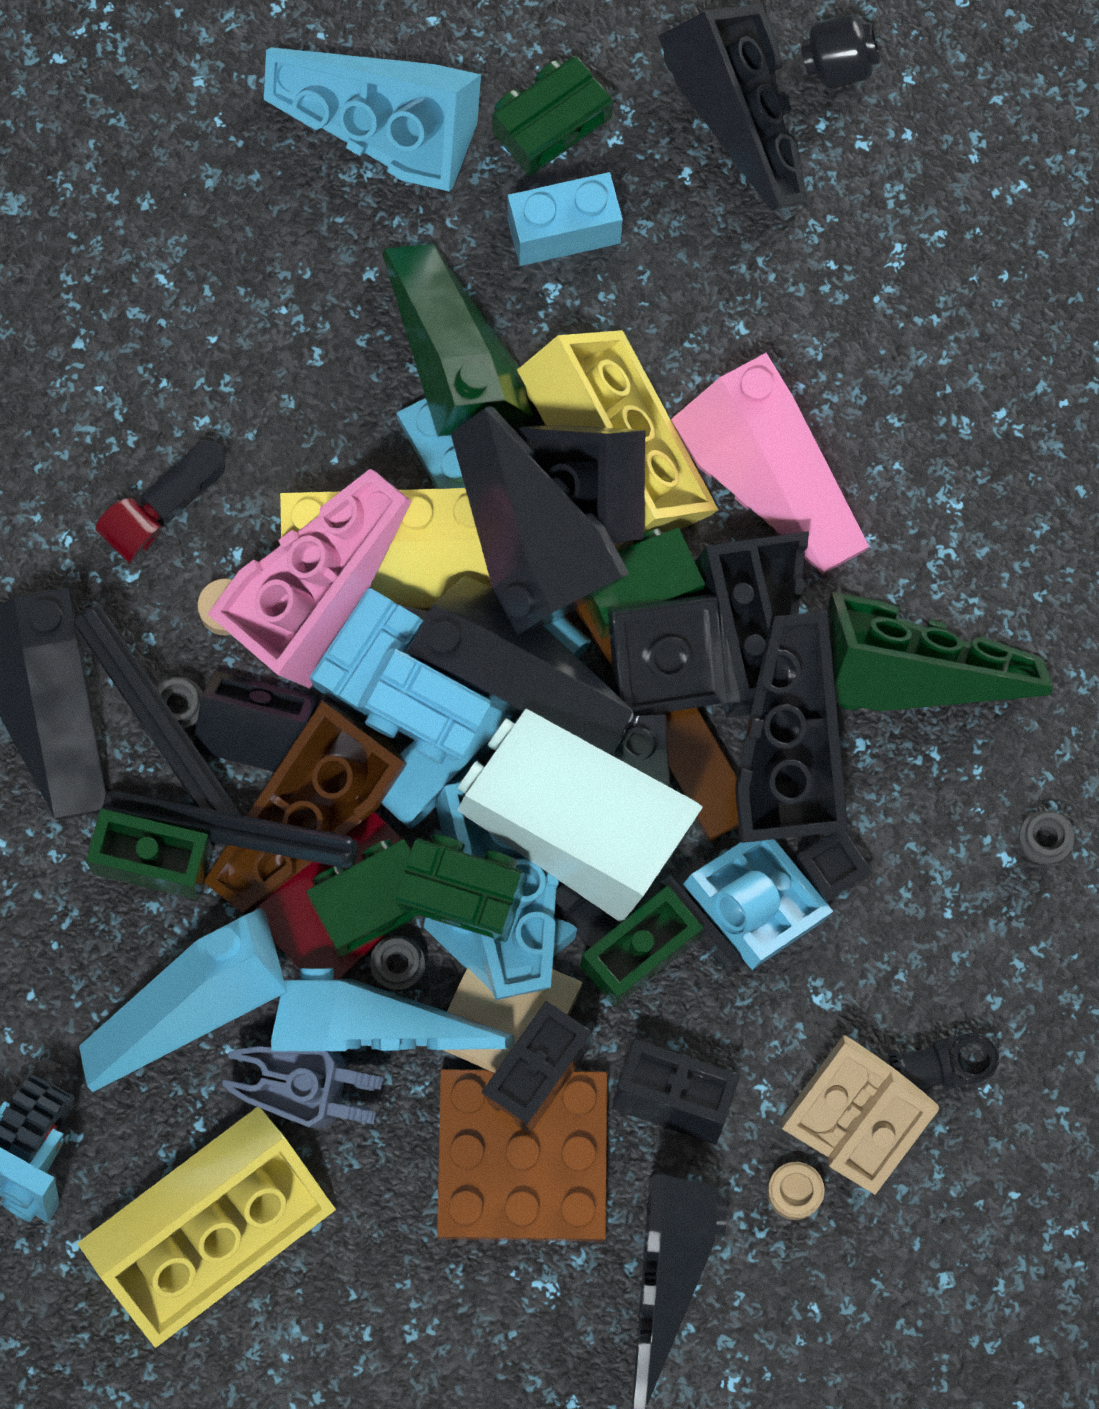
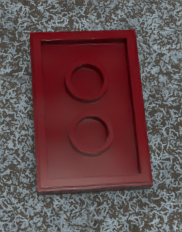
M375 812L346 834V836H350L358 843V851L352 866L363 861L361 854L371 846L384 840H390L392 845L403 840ZM311 862L266 898L255 910L262 908L267 914L275 947L299 970L300 968H334V979H344L389 933L339 958L309 903L306 890L314 887L312 880L316 876L335 866Z

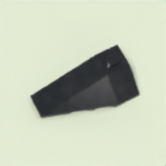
M466 575L433 604L408 650L410 657L490 700L491 707L519 719L525 709H528L612 756L634 716V711L544 626L517 635L493 588Z

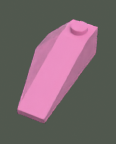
M767 353L718 378L671 419L696 466L710 478L712 476L735 495L734 499L747 510L749 508L766 521L775 529L777 536L809 531L808 547L805 550L804 559L820 573L824 574L869 549V545L796 401Z
M369 469L321 506L319 516L298 532L291 530L278 540L280 546L260 562L252 560L239 570L208 615L277 675L310 688L313 684L309 677L368 587H370L410 506L411 500L377 472Z

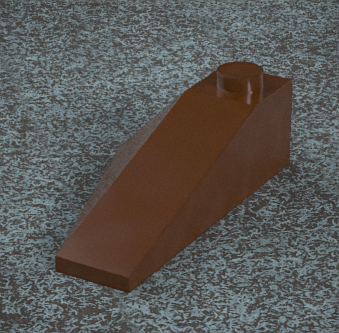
M322 701L247 814V817L346 835L378 809L404 770L407 762L389 738L366 725L365 720L353 711ZM227 845L205 878L204 883L240 912L248 914L312 861Z

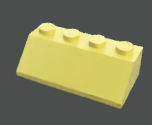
M623 330L558 335L517 369L526 387L528 398L537 407L546 426L572 425L646 430L644 533L656 528H661L663 533L678 527L681 530L711 516L719 510ZM633 540L613 543L617 551L634 545Z
M466 489L399 490L411 500V503L369 588L389 598L395 604L430 611L433 604L465 575L492 587ZM339 492L280 493L281 538L291 530L298 532L319 516L320 507Z
M256 1107L77 1244L100 1278L156 1348L336 1209L286 1138L264 1111Z

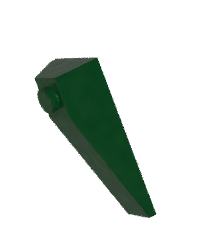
M425 244L385 248L382 253L437 437L451 435L452 431L483 409L491 406L512 428L536 425L538 417L533 403L528 398L526 387L517 371L519 366L435 245Z
M832 592L830 596L828 624L836 704L848 710L865 708L876 711H889L1049 696L1052 692L1053 684L1043 658L984 637L975 638L972 643L963 641L955 634L946 630L947 624L930 619L928 627H924L898 618L897 615L900 608L885 602Z

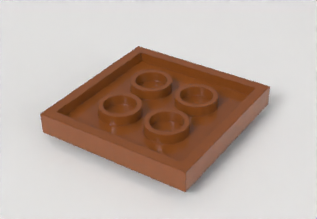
M441 1069L437 1239L605 1242L607 1072H573L529 1134L518 1127L514 1119L502 1110L496 1111L488 1104L487 1098L482 1095V1090L492 1078L494 1072L489 1070Z

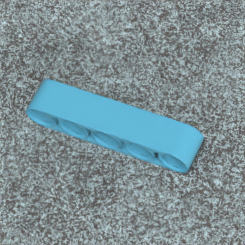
M565 617L544 625L578 659L584 654L591 643V640ZM490 706L461 760H451L445 757L442 764L431 761L415 752L413 747L416 740H414L401 753L407 765L382 801V804L409 829L414 828L435 808V802L443 787L459 783L476 761L479 763L490 752L492 748L488 744L504 720L507 718L516 723L518 719Z

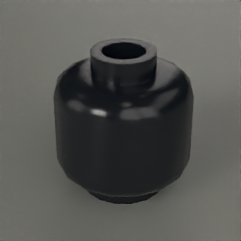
M848 14L814 24L809 34L810 43L801 46L808 76L818 74L821 83L829 89L869 79L872 75L873 65L880 63L878 45L871 22L863 24L862 20L855 14Z

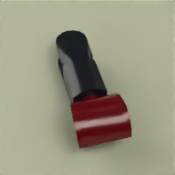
M201 441L178 462L177 466H173L140 496L142 507L133 498L123 499L103 513L96 524L95 530L130 564L141 549L146 552L155 542L162 531V527L158 523L163 526L167 525L196 499L199 493H202L222 476L225 469L223 449L215 441Z

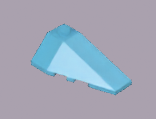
M269 48L266 50L264 100L314 130L322 128L346 142V148L361 156L365 153L388 167V173L401 181L450 191L455 185L477 126L481 74L428 63Z
M460 783L446 785L435 802L442 835L465 844L463 852L484 859L486 851H495L518 861L516 869L522 870L527 878L526 887L506 943L473 933L495 1000L547 990L551 987L556 924L554 914L556 888L559 880L457 811L466 794L457 789Z
M262 908L195 941L79 1046L87 1087L92 1092L287 992L267 914Z
M300 968V978L284 980L287 992L280 996L271 1039V1051H347V1049H360L361 1046H371V1049H379L380 1051L416 1049V1046H427V1049L431 1050L506 1049L514 1046V1034L353 979H334V968Z

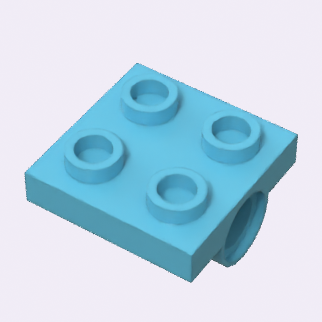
M775 839L739 843L692 873L683 883V886L751 970L820 925L833 912Z

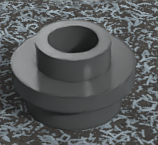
M172 677L161 682L156 689L168 706L174 698L181 697L188 701V707L184 712L173 713L182 728L187 730L195 726L203 694L200 687L192 680L184 677Z
M1042 810L1031 814L1024 821L1019 831V843L1022 851L1030 860L1042 865H1052L1062 861L1070 853L1074 844V832L1071 824L1063 815L1051 810ZM1041 830L1051 832L1055 838V844L1052 847L1041 846L1036 838L1037 832Z
M391 936L380 941L373 949L370 957V969L376 982L383 988L391 991H404L416 985L421 979L425 969V958L420 946L412 939L405 936ZM396 955L403 956L408 961L407 969L398 974L391 972L387 968L389 959Z

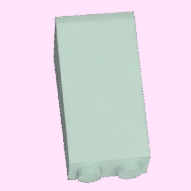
M528 709L524 710L516 723L507 718L504 720L488 744L489 747L496 751L485 767L476 761L457 788L466 794L457 811L621 923L644 896L703 808L694 800Z

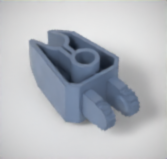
M251 1047L237 1049L228 1054V1058L257 1064L260 1066L264 1076L286 1080L284 1082L261 1078L260 1082L256 1085L223 1080V1087L249 1104L312 1128H324L336 1121L337 1117L374 1124L375 1111H371L369 1107L351 1104L350 1106L340 1104L344 1082L354 1084L356 1088L365 1090H381L383 1077L347 1070L348 1064L337 1051H271V1047Z

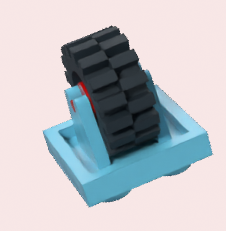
M36 1075L30 1076L29 1080L22 1084L20 1091H16L12 1097L11 1104L4 1102L0 1107V1196L5 1199L2 1204L3 1207L17 1217L31 1222L34 1216H37L49 1223L60 1202L55 1178L47 1174V1171L64 1143L65 1139L62 1138L63 1133H61V1130L66 1127L69 1120L67 1117L73 1110L75 1098L73 1095Z

